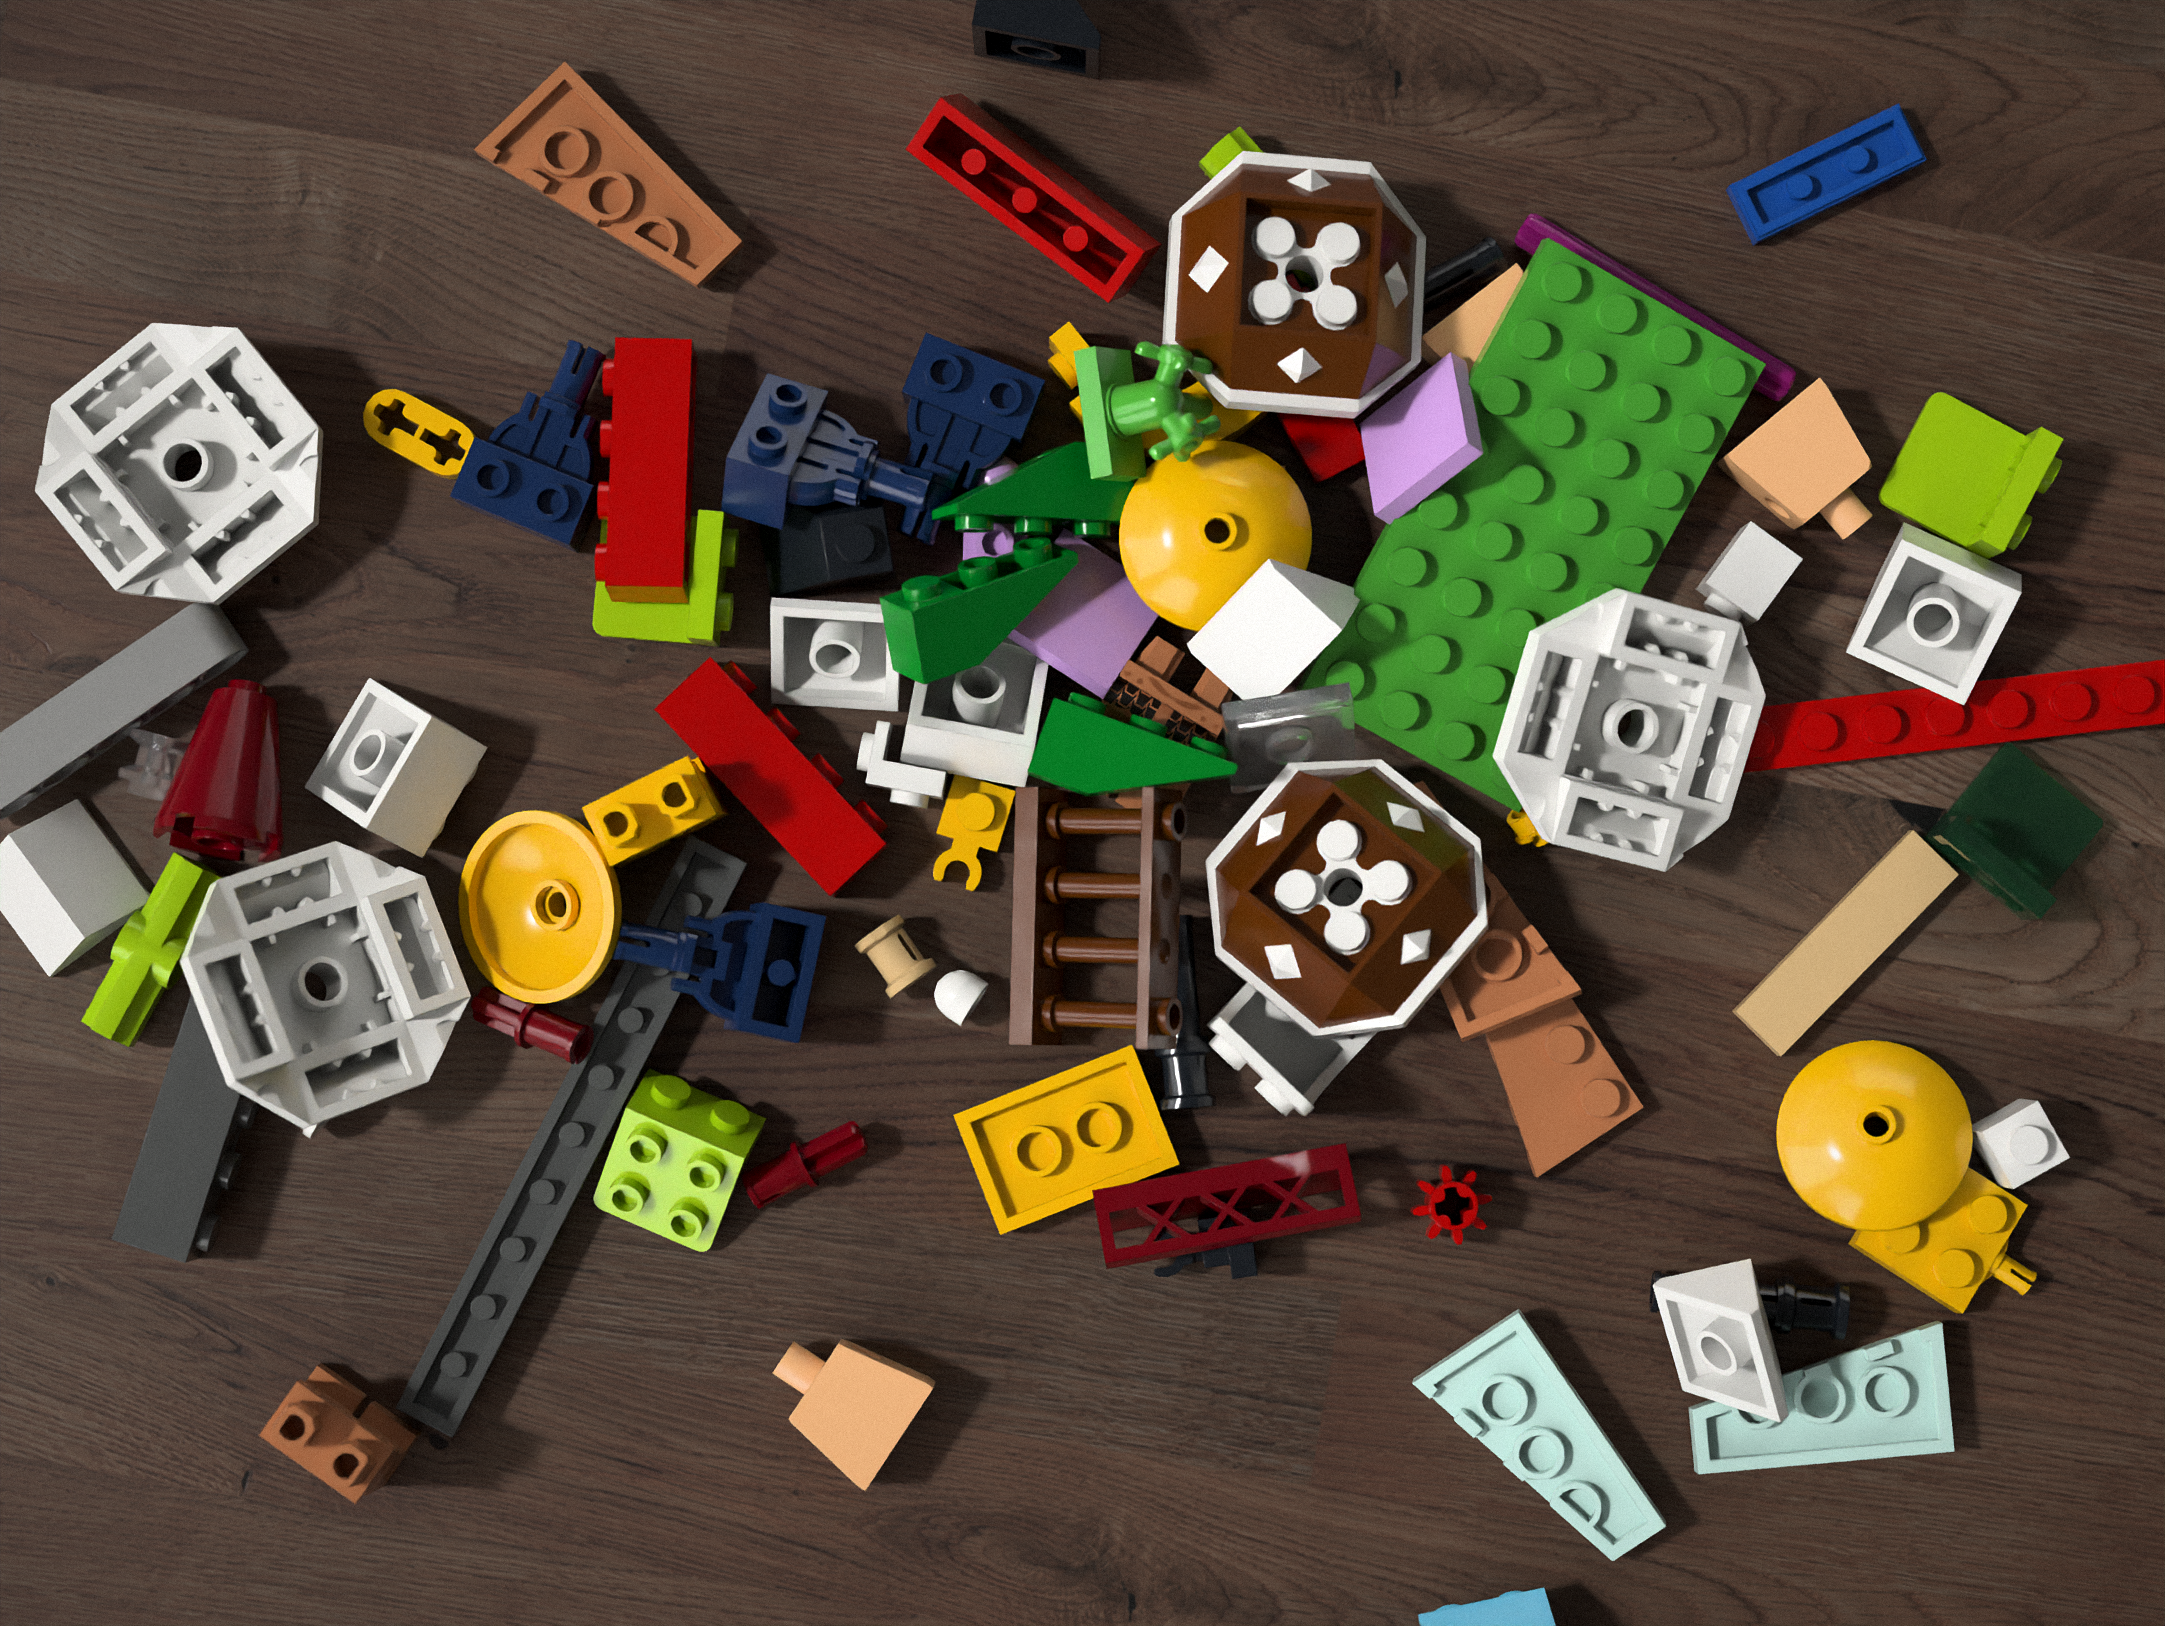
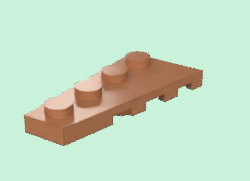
M566 62L560 65L474 149L480 157L699 290L744 247L743 241Z
M1423 781L1413 784L1443 808ZM1484 862L1483 870L1489 929L1439 987L1462 1042L1582 994V989L1569 972L1563 968L1549 949L1547 943L1525 918L1510 898L1509 893Z
M1572 998L1485 1033L1487 1044L1493 1061L1498 1068L1516 1125H1518L1535 1177H1539L1643 1108V1105Z

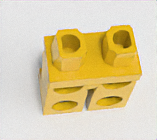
M689 756L582 807L609 865L622 868L670 844V838L679 840L729 815L705 763L699 757L691 760Z

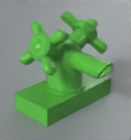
M1143 341L1137 345L1135 353L1159 360L1160 363L1155 379L1135 383L1130 350L1093 346L1074 351L1091 479L1128 482L1145 477L1147 470L1141 433L1163 428L1169 438L1149 449L1148 452L1155 460H1163L1173 453L1179 462H1187L1191 453L1202 444L1204 436L1217 432L1221 427L1220 420L1216 415L1206 418L1213 410L1212 401L1207 396L1184 393L1179 387L1183 373L1187 369L1211 375L1213 364L1210 360L1194 357L1191 351L1178 344L1164 343L1157 346L1148 341ZM1206 418L1205 420H1203V421H1201V422H1199V423H1197V421H1196V420H1201V419Z

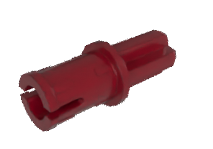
M492 986L482 987L478 996L473 997L470 1007L473 1009L475 1021L514 1037L516 1045L524 1049L536 1046L564 1058L566 1062L580 1064L587 1057L594 1040L592 1027L579 1024L549 1011L547 1003L523 1002L510 997Z
M849 1121L803 1145L798 1140L790 1143V1150L762 1165L760 1164L741 1173V1178L750 1199L760 1210L766 1207V1205L806 1185H809L812 1189L819 1185L818 1178L864 1156L868 1151V1143L859 1125L855 1121Z

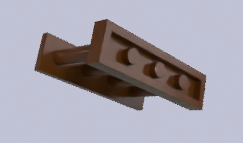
M1016 787L1009 1045H1062V1031L1065 1027L1136 1029V1049H1176V1038L1183 1023V1009L1180 1000L1177 998L1181 840L1185 837L1188 826L1187 811L1182 803L1183 791L1142 787V808H1070L1068 804V791L1042 787ZM1070 834H1141L1140 873L1069 872L1066 868L1067 838ZM1068 898L1140 899L1139 938L1069 937L1065 933V903ZM1067 962L1138 964L1137 1003L1066 1001L1063 996L1064 966Z

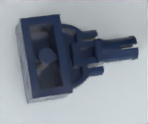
M925 333L902 390L904 402L909 404L906 422L911 446L903 464L916 468L924 449H928L920 469L935 472V479L930 498L924 510L927 513L917 538L921 543L934 546L935 537L942 520H932V510L951 500L952 495L958 488L966 465L970 467L962 484V491L968 492L977 487L981 473L1002 460L1011 446L1023 449L1045 394V380ZM906 507L900 524H897L895 531L912 539L923 512Z
M568 340L567 349L549 392L545 391L544 396L540 398L537 394L527 391L519 413L510 416L499 424L487 442L474 437L450 497L466 508L579 553L597 510L598 491L591 485L594 477L595 463L590 445L598 421L584 414L585 410L583 408L601 364L606 359V355L589 346L586 349L579 342Z
M767 373L726 457L721 511L781 530L794 504L816 506L838 501L856 507L857 504L861 503L862 499L867 500L869 496H874L923 512L932 492L935 472L880 458L881 451L878 450L879 441L858 435L845 419L826 410L828 391Z
M765 902L750 904L749 910L725 912L711 920L693 915L686 916L683 928L706 932L708 934L707 938L639 924L621 918L619 937L642 941L646 946L642 947L618 941L612 959L627 960L667 969L676 973L698 977L697 982L672 978L670 989L694 995L707 1011L725 1020L723 1029L781 1042L799 1043L826 916Z

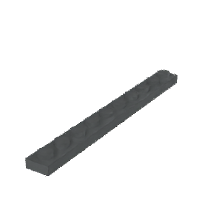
M690 834L644 925L707 938L708 934L706 932L683 928L686 916L693 915L711 920L723 914L749 864ZM637 940L633 944L642 947L646 946L644 942ZM625 960L591 1026L594 1031V1040L589 1054L580 1064L574 1063L571 1065L396 1406L397 1410L452 1438L457 1435L683 994L682 992L670 989L671 979L681 978L690 980L692 975L676 973L667 969Z

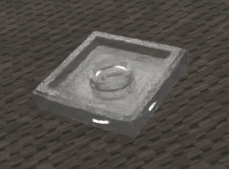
M1349 682L1221 704L1225 748L1229 749L1226 760L1238 764L1235 775L1232 778H1228L1231 794L1267 789L1288 763L1356 760L1354 706Z

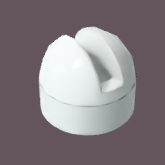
M952 971L944 975L937 982L934 992L936 1005L947 1018L962 1026L977 1007L989 983L968 971Z

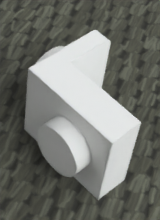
M877 720L875 734L863 733L858 754L857 770L867 771L865 783L871 787L892 790L890 802L927 809L929 797L943 800L948 774L944 771L886 761L893 726L890 722Z

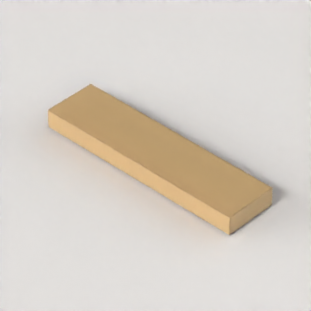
M1914 830L1908 831L1732 1012L1777 1056H1782L1959 874Z

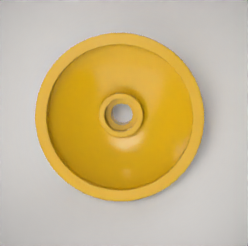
M1208 440L1203 441L1191 453L1187 462H1179L1173 453L1163 460H1156L1146 469V476L1136 481L1125 502L1120 520L1119 548L1123 567L1129 582L1138 596L1152 611L1181 628L1199 632L1269 558L1305 571L1307 569L1312 546V527L1304 497L1295 481L1281 465L1268 455L1247 445L1230 441ZM1212 521L1225 523L1229 528V538L1223 543L1209 541L1205 535L1206 525Z
M530 810L517 812L500 819L490 826L475 843L464 865L458 898L459 919L463 938L473 961L486 979L496 988L510 997L523 1002L551 1003L563 1001L582 993L599 978L610 962L619 938L622 916L621 894L614 867L609 865L597 838L585 826L575 819L555 811ZM564 898L566 900V910L564 907Z
M1870 1040L1837 1046L1816 1057L1800 1071L1790 1084L1780 1106L1776 1138L1783 1171L1795 1192L1809 1207L1824 1218L1847 1228L1869 1232H1885L1902 1229L1921 1222L1946 1204L1958 1189L1965 1176L1972 1152L1973 1133L1970 1113L1965 1099L1953 1079L1942 1067L1926 1055L1910 1047L1888 1041ZM1870 1117H1880L1886 1121L1888 1131L1883 1136L1873 1137L1865 1131L1863 1124Z

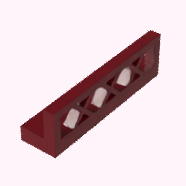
M1346 1143L1092 1190L1106 1269L1361 1222V1212ZM1341 1190L1345 1206L1319 1211L1301 1200L1300 1197ZM1283 1201L1272 1219L1255 1223L1236 1211L1239 1208ZM1292 1208L1301 1213L1286 1217ZM1219 1213L1209 1230L1203 1233L1191 1235L1172 1223L1175 1220ZM1228 1220L1238 1225L1223 1229ZM1156 1225L1143 1244L1116 1249L1113 1232ZM1165 1232L1175 1237L1171 1239L1160 1240V1238L1163 1236Z

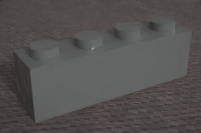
M192 993L111 1239L184 1263L200 1259L202 1250L210 1252L216 1242L222 1223V1216L215 1214V1210L222 1189L229 1191L232 1188L240 1169L242 1154L234 1151L241 1129L251 1128L260 1107L259 1103L227 1086Z

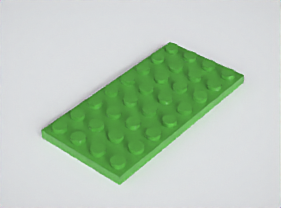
M1550 238L1542 239L1469 372V385L1472 390L1483 454L1400 518H1395L1390 525L1386 524L1352 586L1354 587V595L1360 599V602L1343 630L1312 660L1296 691L1504 806L1520 813L1522 805L1492 756L1529 632L1615 588L1640 594L1766 363Z

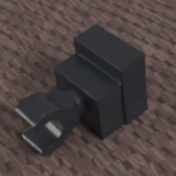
M1249 1207L1236 1209V1211L1251 1220ZM1219 1213L1199 1216L1197 1220L1199 1233L1207 1232ZM1228 1220L1223 1229L1238 1225ZM1165 1232L1163 1236L1160 1238V1240L1171 1239L1175 1237ZM1254 1242L1180 1255L1177 1256L1172 1264L1157 1266L1154 1270V1274L1158 1277H1170L1177 1274L1184 1265L1203 1261L1204 1268L1230 1265L1232 1279L1258 1276Z

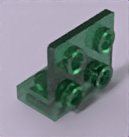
M2006 743L2000 746L1924 839L2021 920L2041 919L2057 900L2048 891L2102 828L2103 820L2013 744Z

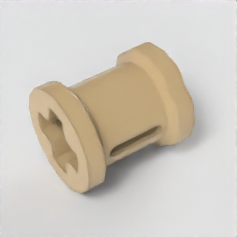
M899 914L854 945L860 954L868 955L887 982L888 986L885 992L890 999L912 986L937 967L932 958L925 959L903 929L905 921Z

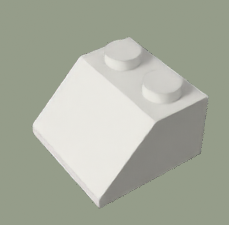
M1904 522L1874 582L1846 653L1965 705L2022 593V576L2013 570Z
M1006 637L978 666L925 685L915 681L900 763L944 771L954 775L1025 787L1028 777L1027 770L1035 748L1049 664Z
M369 678L305 785V788L365 829L423 858L432 841L443 830L446 817L463 788L473 779L478 763L488 747Z

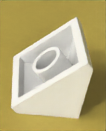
M1269 558L1187 645L1191 653L1253 710L1260 714L1343 630L1360 599L1354 595V587Z
M771 598V704L898 712L901 674L892 668L881 604Z
M76 799L8 834L0 844V911L49 977L55 976L125 924L135 911L143 909L150 896L148 890L80 799Z
M1751 1258L1664 1277L1653 1284L1682 1390L1777 1422L1783 1421L1788 1416L1781 1369Z

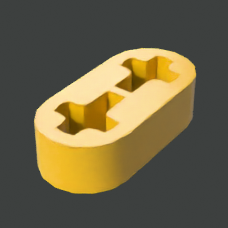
M397 389L382 390L373 395L366 403L363 413L364 426L368 434L379 444L431 473L449 480L458 478L474 437H476L462 422ZM400 403L404 404L402 414L419 427L414 436L399 428H394L389 436L384 435L386 424L379 419L380 412L384 408L394 411ZM430 433L447 441H450L454 434L457 433L461 435L458 444L466 452L460 461L450 458L445 465H440L441 453L433 446L425 443Z

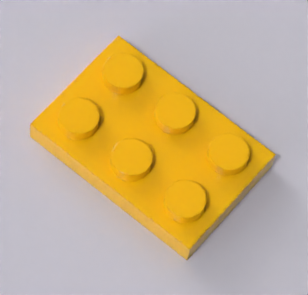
M1132 1044L953 1115L1000 1235L1093 1199L1092 1190L1133 1183L1179 1165Z

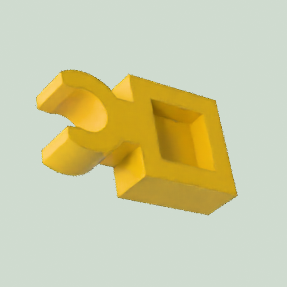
M954 775L936 832L938 835L954 840L951 849L943 852L937 858L933 868L934 880L942 882L947 866L952 862L961 861L970 870L966 890L972 892L976 890L982 878L981 864L977 859L979 849L983 848L998 853L1016 791L975 778Z

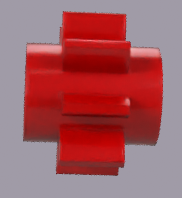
M1441 1164L1439 1167V1181L1432 1185L1424 1180L1418 1179L1416 1181L1419 1189L1426 1192L1424 1204L1415 1205L1410 1208V1211L1413 1215H1428L1432 1220L1426 1229L1425 1235L1433 1239L1438 1236L1442 1228L1450 1230L1454 1243L1461 1245L1463 1242L1462 1229L1471 1224L1478 1229L1485 1230L1486 1224L1477 1217L1478 1205L1489 1203L1492 1201V1196L1485 1193L1475 1194L1470 1188L1476 1180V1172L1469 1170L1464 1173L1460 1181L1452 1179L1449 1167L1446 1164ZM1452 1187L1456 1195L1466 1197L1467 1206L1457 1209V1219L1454 1221H1450L1448 1215L1443 1212L1435 1211V1203L1445 1200L1444 1189Z

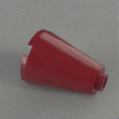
M234 679L229 681L228 687L217 688L213 691L154 819L153 836L158 839L166 832H170V846L201 856L223 860L240 861L242 850H260L258 862H270L280 858L284 844L278 703L274 698L266 695L267 687L253 681Z

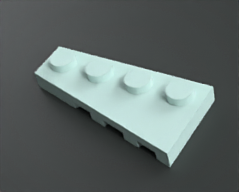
M1517 1309L1413 1378V1385L1429 1399L1433 1398L1454 1417V1421L1473 1438H1478L1521 1481L1525 1480L1550 1502V1506L1610 1560L1614 1561L1666 1527V1520L1520 1309Z
M1939 1321L1919 1326L1782 1374L1788 1416L1781 1422L1713 1400H1707L1688 1407L1694 1471L1697 1474L1955 1452L1943 1325Z

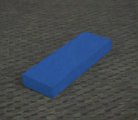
M1898 103L1729 185L1726 188V192L1754 246L1922 165L1927 159Z

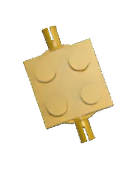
M1967 1167L1965 1176L1953 1196L1933 1215L1912 1226L1885 1232L1856 1230L1848 1243L1956 1314L1964 1313L1980 1284L1992 1275L2016 1290L2020 1295H2024L2032 1285L2027 1282H2034L2037 1276L2035 1271H2031L2005 1254L2008 1248L2009 1236L2028 1205L1970 1167Z

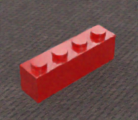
M962 93L940 97L905 149L1108 303L1128 294L1162 245Z
M615 337L614 359L606 358L603 361L604 397H613L612 420H601L600 454L601 458H610L609 481H599L597 512L599 520L608 521L607 543L596 544L594 566L596 582H605V587L612 602L689 603L698 358L692 339Z
M709 657L654 710L830 897L834 898L889 847L880 836L888 826L863 799L854 807L848 803L836 790L844 779L819 752L810 761L800 752L792 742L801 733L775 706L765 714L752 701L749 695L757 686L732 660L721 668L714 659Z

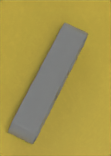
M192 603L0 732V821L17 812L240 661L248 653L249 649L221 607L214 604Z

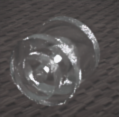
M131 727L129 736L140 747L135 764L120 767L118 776L130 780L127 788L128 793L162 802L174 778L172 774L177 757L185 754L189 743Z

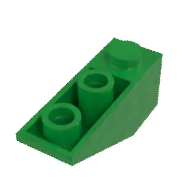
M1073 442L1047 450L932 510V520L955 521V531L962 533L993 532L994 523L1014 524V534L1051 535L1053 534V526L1072 527V537L1107 538L1111 537V527L1120 525L1122 511L1127 497L1134 486V480L1120 482L1091 479L1086 442Z
M1033 537L1016 542L1013 545L1012 552L995 558L979 556L966 559L958 564V570L940 577L919 576L905 581L902 584V590L879 598L893 670L925 685L980 665L1079 563L1078 553L1053 544L1048 538Z
M1071 692L1067 702L1057 698L1053 699L1027 770L1028 775L1091 797L1142 790V787L1158 788L1232 778L1236 773L1238 764L1226 760L1229 749L1198 737H1192L1190 746L1183 745L1165 738L1168 727L1134 714L1131 715L1128 724L1104 716L1107 708L1106 704Z

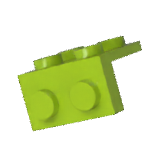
M1938 392L1930 396L1926 401L1879 490L1878 498L1885 507L1954 544L1989 559L2003 553L2006 547L2015 550L2024 538L2033 518L2025 513L2035 492L2044 494L2056 478L2062 465V460L2055 457V454L2063 438L2043 427L2023 435L1946 393Z
M698 509V517L692 516L689 603L612 602L605 587V582H596L592 622L595 632L600 636L719 647L721 631H730L733 615V593L724 592L726 567H736L739 548V530L730 529L731 521L725 512ZM602 520L600 543H607L608 520Z
M649 1068L625 1108L593 1201L600 1210L693 1250L699 1252L707 1251L715 1240L741 1170L761 1134L766 1118L748 1111L737 1102L722 1100L694 1088L679 1077L664 1075Z

